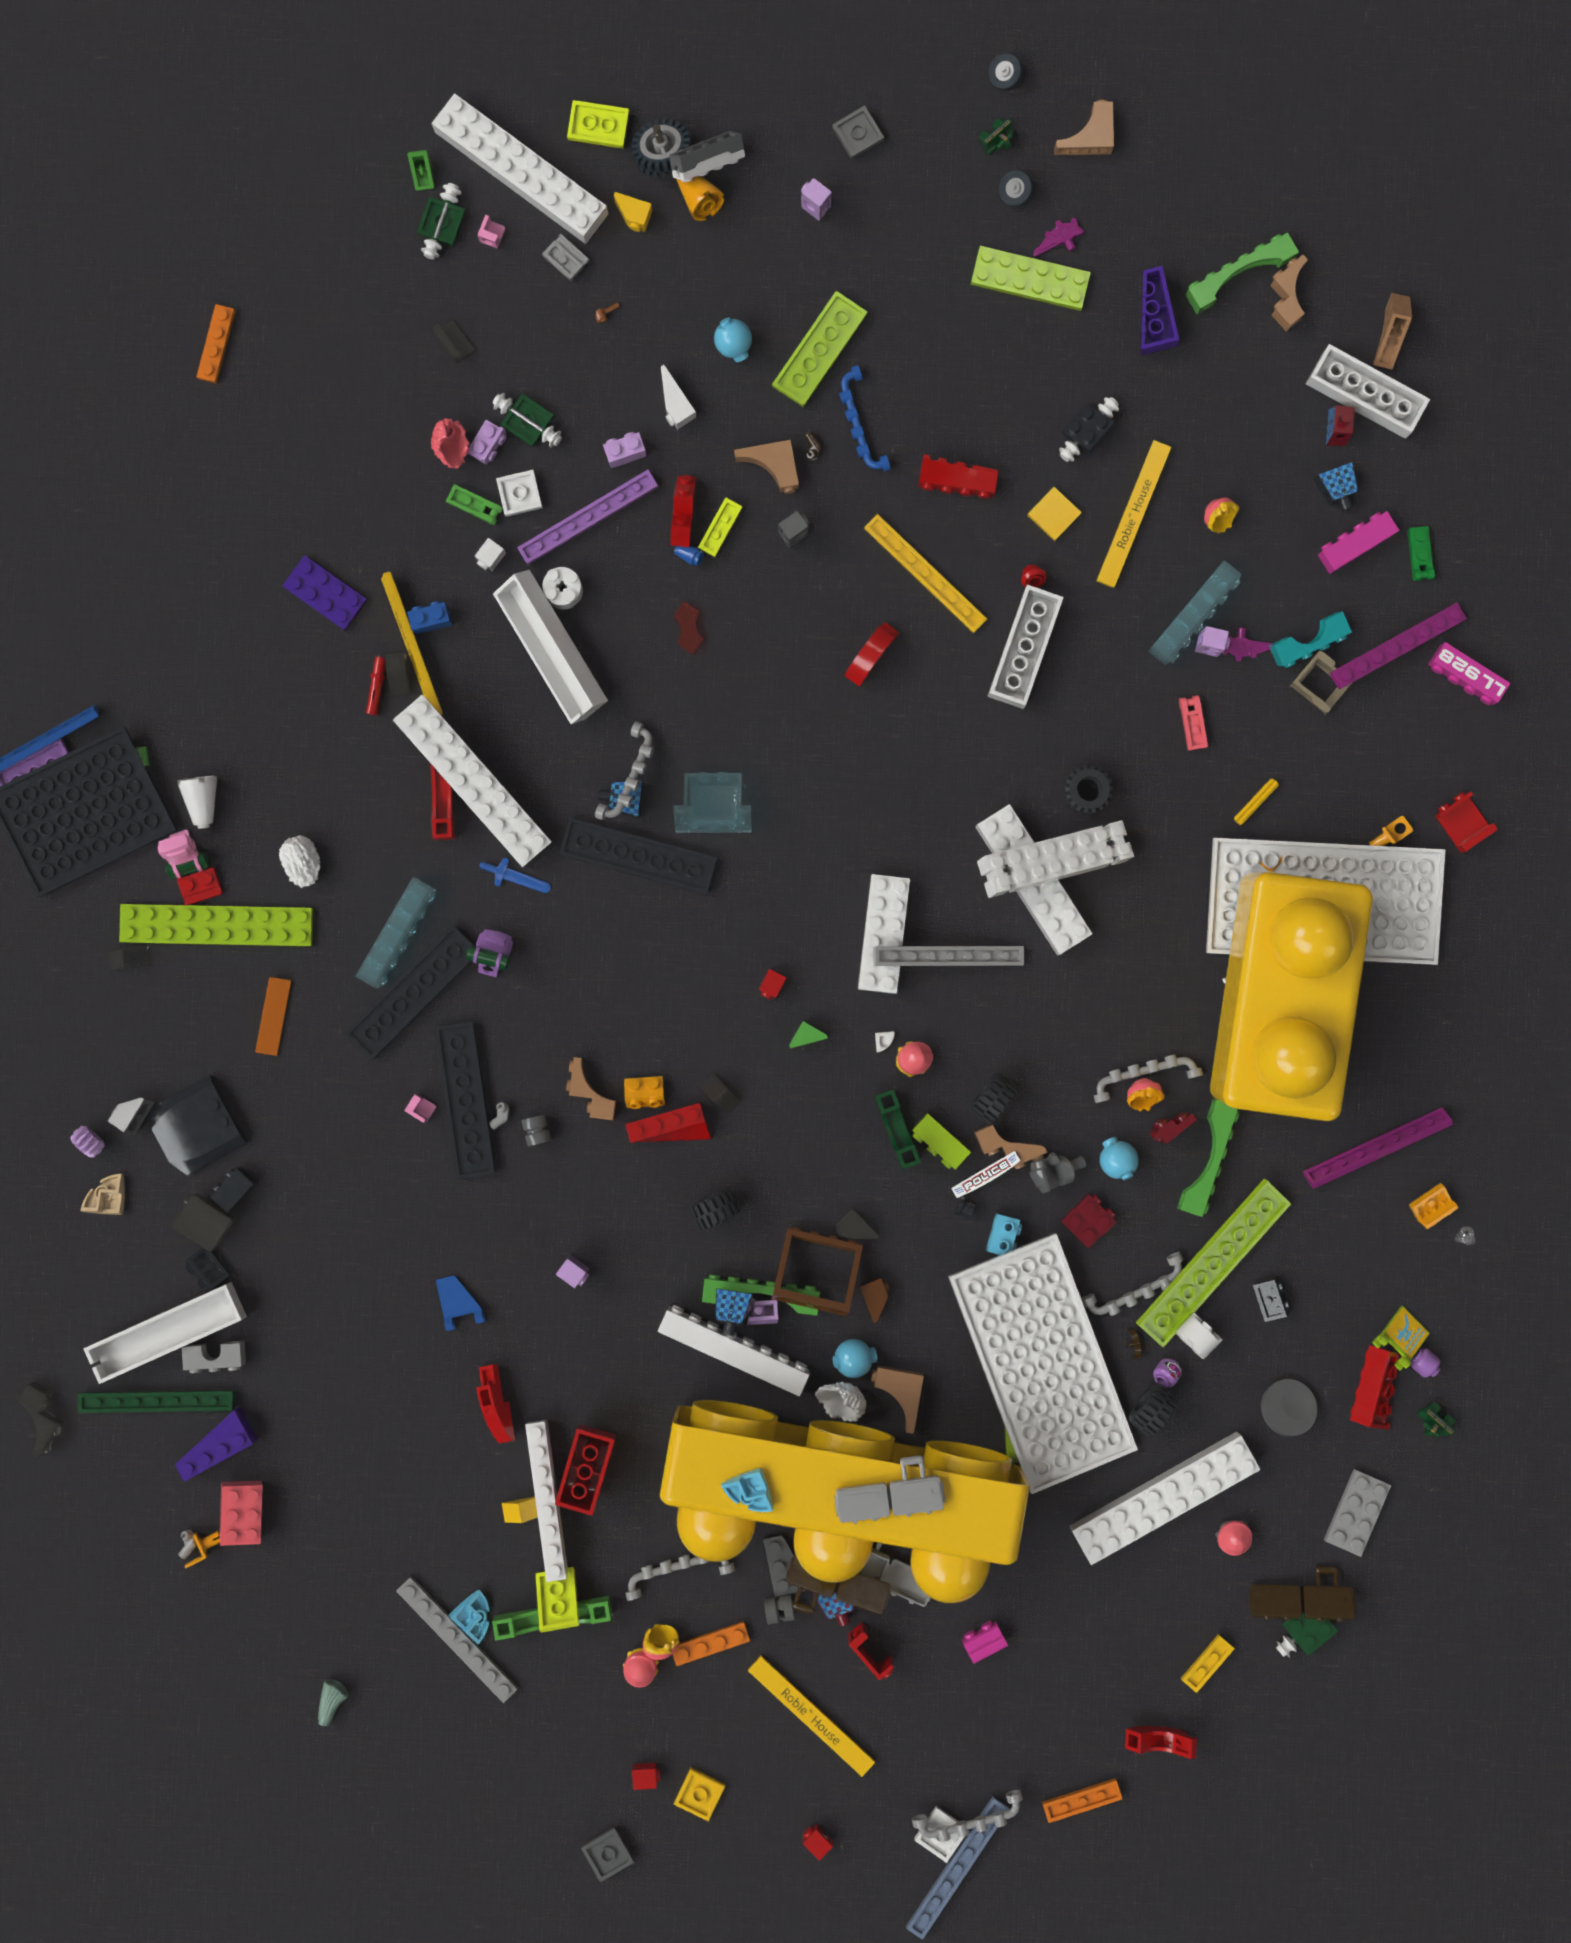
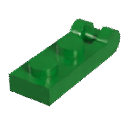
M1429 526L1409 528L1407 531L1413 580L1420 581L1421 578H1426L1427 580L1434 579L1435 571L1432 563ZM1419 566H1425V571H1421Z

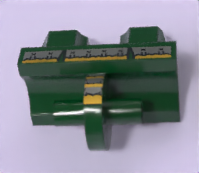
M998 118L993 122L992 127L994 131L991 134L987 130L979 134L980 142L984 146L987 155H991L996 149L1000 150L1003 147L1008 150L1011 147L1009 141L1013 138L1012 135L1014 134L1011 120L1003 121Z
M1435 1402L1430 1403L1424 1409H1419L1417 1415L1424 1420L1422 1423L1426 1428L1424 1434L1427 1437L1433 1434L1436 1438L1440 1435L1442 1437L1448 1434L1452 1436L1455 1432L1452 1428L1455 1419L1448 1414L1444 1415L1441 1419L1438 1416L1441 1407Z

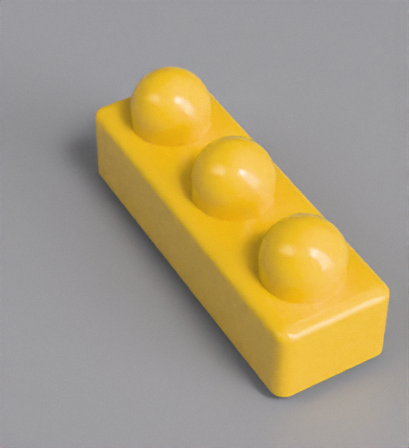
M698 1400L693 1402L692 1407L680 1405L676 1408L672 1421L660 1498L665 1504L678 1507L677 1529L680 1539L693 1555L703 1560L721 1562L736 1557L750 1543L755 1531L756 1521L795 1528L794 1550L796 1557L803 1569L816 1579L835 1583L854 1577L867 1564L872 1552L873 1542L912 1549L911 1571L915 1582L927 1596L943 1603H959L973 1597L983 1587L988 1577L990 1563L1010 1565L1017 1560L1030 1483L1021 1467L1013 1464L1009 1456L988 1448L951 1441H928L924 1448L896 1443L895 1437L862 1425L817 1420L811 1421L809 1427L778 1422L777 1415L760 1408L725 1401ZM923 1456L926 1476L938 1475L940 1481L943 1482L944 1508L932 1511L931 1514L921 1512L913 1513L910 1517L906 1515L895 1516L893 1509L890 1508V1516L879 1518L877 1521L872 1519L859 1520L856 1524L852 1523V1521L842 1523L839 1520V1516L837 1517L834 1497L837 1488L885 1482L888 1489L890 1488L889 1483L891 1481L903 1480L900 1459L904 1457ZM919 1464L906 1465L908 1479L921 1477ZM762 1468L774 1509L770 1512L748 1510L749 1505H744L741 1501L736 1504L724 1492L721 1484L740 1474Z

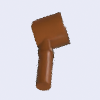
M616 303L606 309H598L595 315L597 323L605 322L607 320L606 314L619 308V304Z

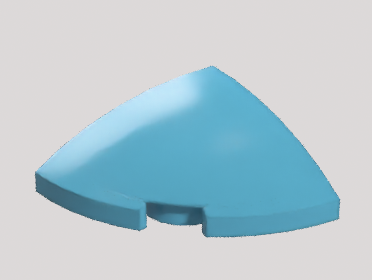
M762 1468L740 1474L721 1484L724 1492L736 1504L741 1501L744 1505H749L748 1510L770 1512L774 1509Z
M478 1589L460 1603L448 1616L470 1638L479 1644L489 1626V1621H487V1611H490L485 1596Z

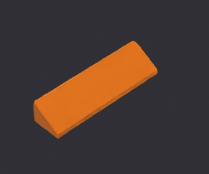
M269 977L256 1053L278 1055L291 980Z

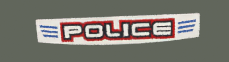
M1014 1151L951 1189L957 1198L997 1178L1021 1160Z

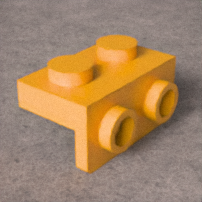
M663 1076L624 1079L627 1108H657L665 1105Z
M1441 1183L1409 1204L1417 1221L1426 1229L1434 1226L1437 1222L1458 1209L1457 1204L1451 1200L1445 1186Z

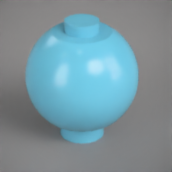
M725 318L720 321V325L715 331L714 343L717 350L723 356L734 358L735 362H741L749 357L747 351L752 344V334L749 327L741 320Z
M1116 1137L1102 1143L1104 1149L1100 1154V1165L1105 1174L1114 1179L1122 1178L1123 1181L1133 1177V1172L1136 1171L1139 1162L1135 1148L1125 1141H1118Z
M849 1339L842 1342L836 1349L835 1356H833L834 1367L841 1374L849 1378H858L865 1375L870 1370L872 1363L877 1362L875 1348H869L865 1342L858 1339Z

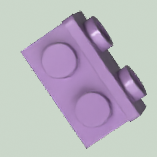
M485 420L471 443L467 454L488 465L489 461L492 462L494 460L498 446L503 445L506 440L505 429L501 426L499 428Z

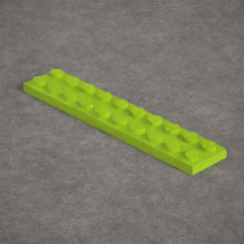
M120 904L119 942L312 946L313 908Z
M1263 1179L1138 1319L1136 1324L1159 1345L1164 1347L1176 1334L1181 1325L1196 1312L1291 1203L1266 1179Z

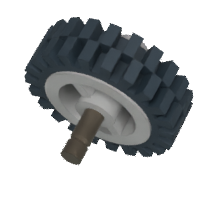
M657 119L654 120L655 125L652 126L649 122L647 123V129L642 126L640 128L641 133L636 132V138L632 140L633 156L638 169L640 168L643 174L646 172V175L651 177L653 173L654 178H658L659 174H661L662 178H666V173H669L670 177H672L673 170L669 154L692 146L690 136L686 128L681 126V123L677 122L675 124L674 120L670 119L668 124L667 119H662V123L659 124Z

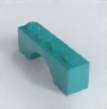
M1343 611L1335 612L1320 620L1319 632L1311 642L1302 644L1292 637H1285L1269 645L1277 666L1288 668L1296 664L1295 660L1299 658L1303 660L1313 655L1312 652L1317 649L1322 651L1329 648V643L1335 640L1338 643L1347 639L1346 635L1352 633Z

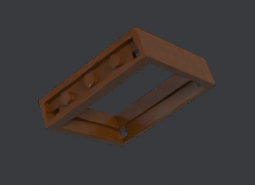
M797 1227L788 1228L772 1299L848 1316L863 1245H859V1242L854 1240L842 1241L836 1236L824 1237L819 1232H803L801 1228ZM791 1238L855 1252L845 1303L780 1289Z

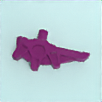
M1072 218L1071 223H1062L1060 220H1057L1055 222L1056 228L1051 232L1047 231L1045 233L1046 238L1034 250L1033 257L1036 258L1040 254L1059 245H1066L1069 252L1073 251L1076 248L1072 241L1073 238L1079 237L1084 233L1078 226L1076 218Z
M1239 628L1238 637L1232 638L1228 636L1230 643L1228 649H1225L1222 654L1226 655L1229 652L1235 656V661L1240 662L1242 657L1250 656L1253 659L1257 657V654L1271 650L1269 645L1273 643L1248 640L1245 638L1246 628Z

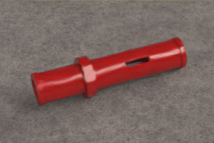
M375 657L373 673L370 675L372 680L366 714L378 716L382 684L386 678L384 676L386 658Z

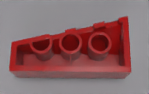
M924 454L918 487H922L926 491L938 489L946 494L959 492L962 496H971L973 494L979 495V498L990 499L995 494L998 470L977 465L968 468V465L963 462L949 464L947 459L938 458V460H931L930 455Z
M701 1103L625 1124L630 1143L711 1139Z
M1369 1345V1349L1365 1354L1364 1368L1360 1373L1359 1387L1355 1393V1403L1351 1408L1350 1420L1371 1428L1389 1430L1390 1423L1387 1422L1388 1414L1392 1413V1406L1389 1405L1390 1397L1394 1395L1395 1388L1392 1380L1397 1375V1368L1394 1364L1399 1359V1353Z

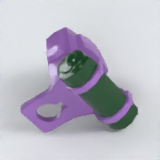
M484 929L483 933H480L476 947L470 946L467 949V960L479 963V973L497 977L499 969L506 970L510 965L509 955L513 946L512 937L499 931ZM484 966H490V968H492L493 971H488L484 969Z

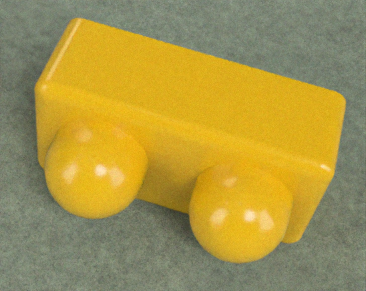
M1250 872L1242 877L1238 893L1210 1091L1215 1099L1234 1109L1321 1121H1332L1340 1115L1373 903V895L1368 887L1360 884L1272 872Z

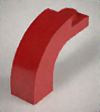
M883 622L860 650L844 676L860 687L887 648L897 638L899 632L886 622Z
M1137 1726L1126 1729L1125 1749L1139 1754L1149 1751H1165L1188 1759H1195L1197 1738L1186 1735V1731L1160 1726Z

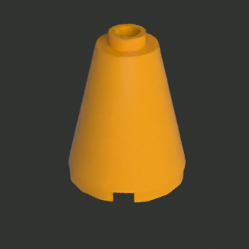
M703 176L692 177L693 180L689 182H682L680 179H676L694 220H707L706 216L709 214L714 216L721 209L724 203V194Z

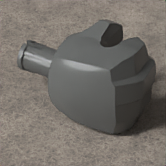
M1052 1152L1048 1158L1039 1159L1031 1163L1030 1176L1036 1187L1042 1193H1046L1053 1188L1073 1182L1075 1178L1074 1172L1085 1168L1086 1162L1082 1156L1069 1161L1065 1156Z

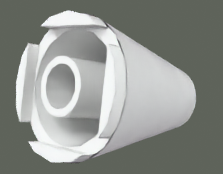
M217 776L177 780L193 825H197L198 829L210 827L209 824L213 823Z

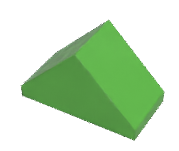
M427 150L408 152L415 190L434 188L432 165Z
M803 1021L789 1045L790 1048L828 1038L826 1034Z

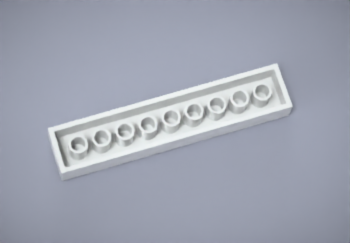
M455 93L432 122L437 135L586 244L608 216L605 204Z
M423 694L393 719L522 867L551 843L546 834Z
M1235 1432L1069 1527L1089 1563L1093 1565L1258 1472L1260 1468L1242 1436Z

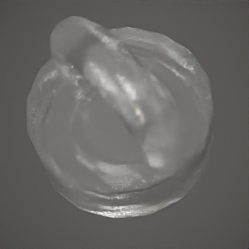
M1469 1226L1462 1227L1459 1233H1456V1242L1468 1245L1475 1244L1474 1230Z

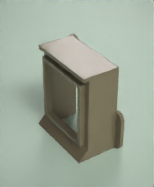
M1319 651L1292 682L1290 687L1294 688L1326 715L1351 684L1340 690L1337 687L1325 702L1301 684L1315 665L1330 677L1329 673L1337 669L1334 667L1335 661L1324 652Z

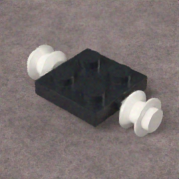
M1105 397V404L1098 405L1099 411L1086 403L1061 431L1063 436L1072 441L1065 442V449L1059 448L1060 456L1063 460L1073 462V456L1080 455L1079 446L1091 454L1116 427L1115 421L1110 419L1113 418V411H1119V404L1114 398Z

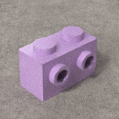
M630 432L625 434L624 438L618 440L613 438L606 441V444H603L610 468L647 456L639 432Z

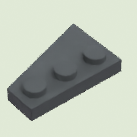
M783 1534L763 1538L775 1597L796 1593L798 1587L787 1584L786 1574L791 1558H794V1553Z

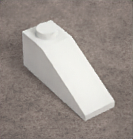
M665 365L661 366L667 412L665 417L671 426L675 425L678 430L696 418V412Z

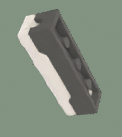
M728 131L669 154L673 178L680 179L682 182H689L693 180L692 177L704 176L710 170L722 169L725 164L737 163L738 159L745 157L742 134Z

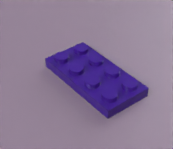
M305 555L282 585L344 631L347 630L368 601Z

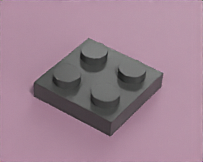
M865 105L832 124V129L851 160L884 141V136Z
M616 1826L581 1846L584 1855L600 1882L634 1863V1858Z

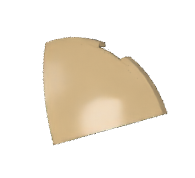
M115 1174L100 1181L101 1185L95 1190L91 1189L88 1192L81 1207V1211L87 1213L123 1215L125 1201L124 1175Z

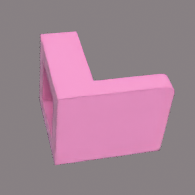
M485 215L478 232L479 241L498 249L505 232V227L492 222L490 216Z
M414 1094L404 1111L421 1122L426 1123L436 1109V1105L419 1094Z

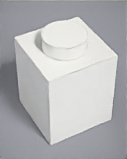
M488 538L475 557L478 560L477 564L484 570L488 568L493 571L506 552Z

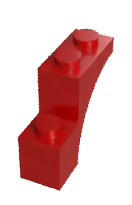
M689 475L677 477L671 523V546H690L697 477Z

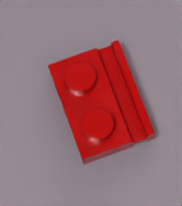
M214 867L177 879L185 905H192L223 895Z

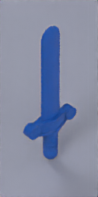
M503 858L498 867L486 862L479 864L481 869L495 874L494 884L496 886H500L502 880L505 879L543 893L550 891L551 886L549 883L507 868L508 858Z

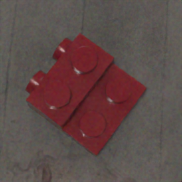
M1180 1112L1173 1120L1160 1118L1153 1124L1154 1128L1151 1129L1149 1134L1156 1142L1167 1144L1197 1119L1192 1113Z
M1086 1194L1061 1222L1089 1249L1116 1223L1113 1219L1116 1215L1109 1208L1104 1210L1100 1206L1102 1201L1096 1195L1091 1197L1089 1194Z

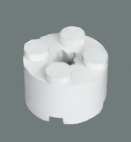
M558 567L549 570L544 577L542 584L544 595L555 608L561 610L570 609L581 600L583 587L578 575L573 570L566 567ZM565 585L566 588L561 592L559 588Z
M1195 1313L1176 1331V1334L1202 1359L1207 1357L1222 1341L1215 1332L1212 1334V1328L1205 1321L1202 1322Z

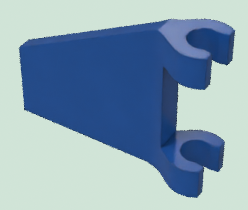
M455 1275L436 1280L446 1331L456 1329L453 1318L474 1313L476 1324L486 1322L482 1308Z

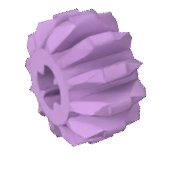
M80 1126L70 1137L75 1147L88 1157H95L105 1147L103 1140L87 1126Z

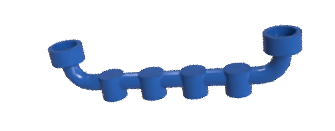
M852 366V371L845 374L842 378V392L839 395L842 404L846 403L848 410L845 411L847 420L853 423L854 428L850 429L853 440L858 439L859 446L856 447L859 458L863 457L866 465L872 469H883V472L891 470L887 455L879 457L880 461L878 462L873 461L849 388V381L851 379H855V382L863 379L859 366Z

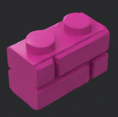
M988 1621L982 1624L980 1630L976 1632L971 1630L965 1633L962 1639L963 1645L973 1664L1008 1646L996 1621L993 1623Z

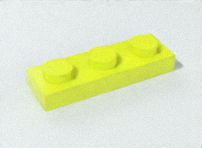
M728 498L724 499L698 546L701 551L714 558L716 557L740 514L742 506Z

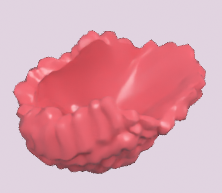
M444 418L438 421L434 427L431 448L434 450L435 456L444 465H447L448 468L458 469L462 466V463H465L463 458L468 453L469 441L466 439V431L459 421Z

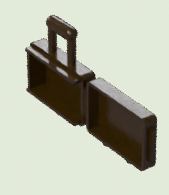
M796 1554L794 1558H791L786 1574L787 1584L798 1587L792 1604L793 1609L810 1615L815 1612L819 1595L832 1598L834 1593L837 1594L836 1600L881 1615L883 1610H886L891 1593L889 1583L881 1581L878 1576L872 1578L863 1575L861 1571L854 1577L842 1582L831 1583L816 1579L803 1569ZM803 1589L815 1593L811 1606L799 1602Z
M1316 1566V1586H1304L1303 1594H1301L1300 1586L1252 1584L1251 1590H1249V1606L1254 1618H1264L1265 1620L1281 1618L1289 1621L1290 1619H1300L1304 1612L1305 1619H1314L1318 1622L1337 1620L1341 1623L1343 1620H1354L1357 1613L1356 1597L1352 1587L1339 1586L1338 1568L1336 1566ZM1321 1574H1333L1334 1586H1321Z

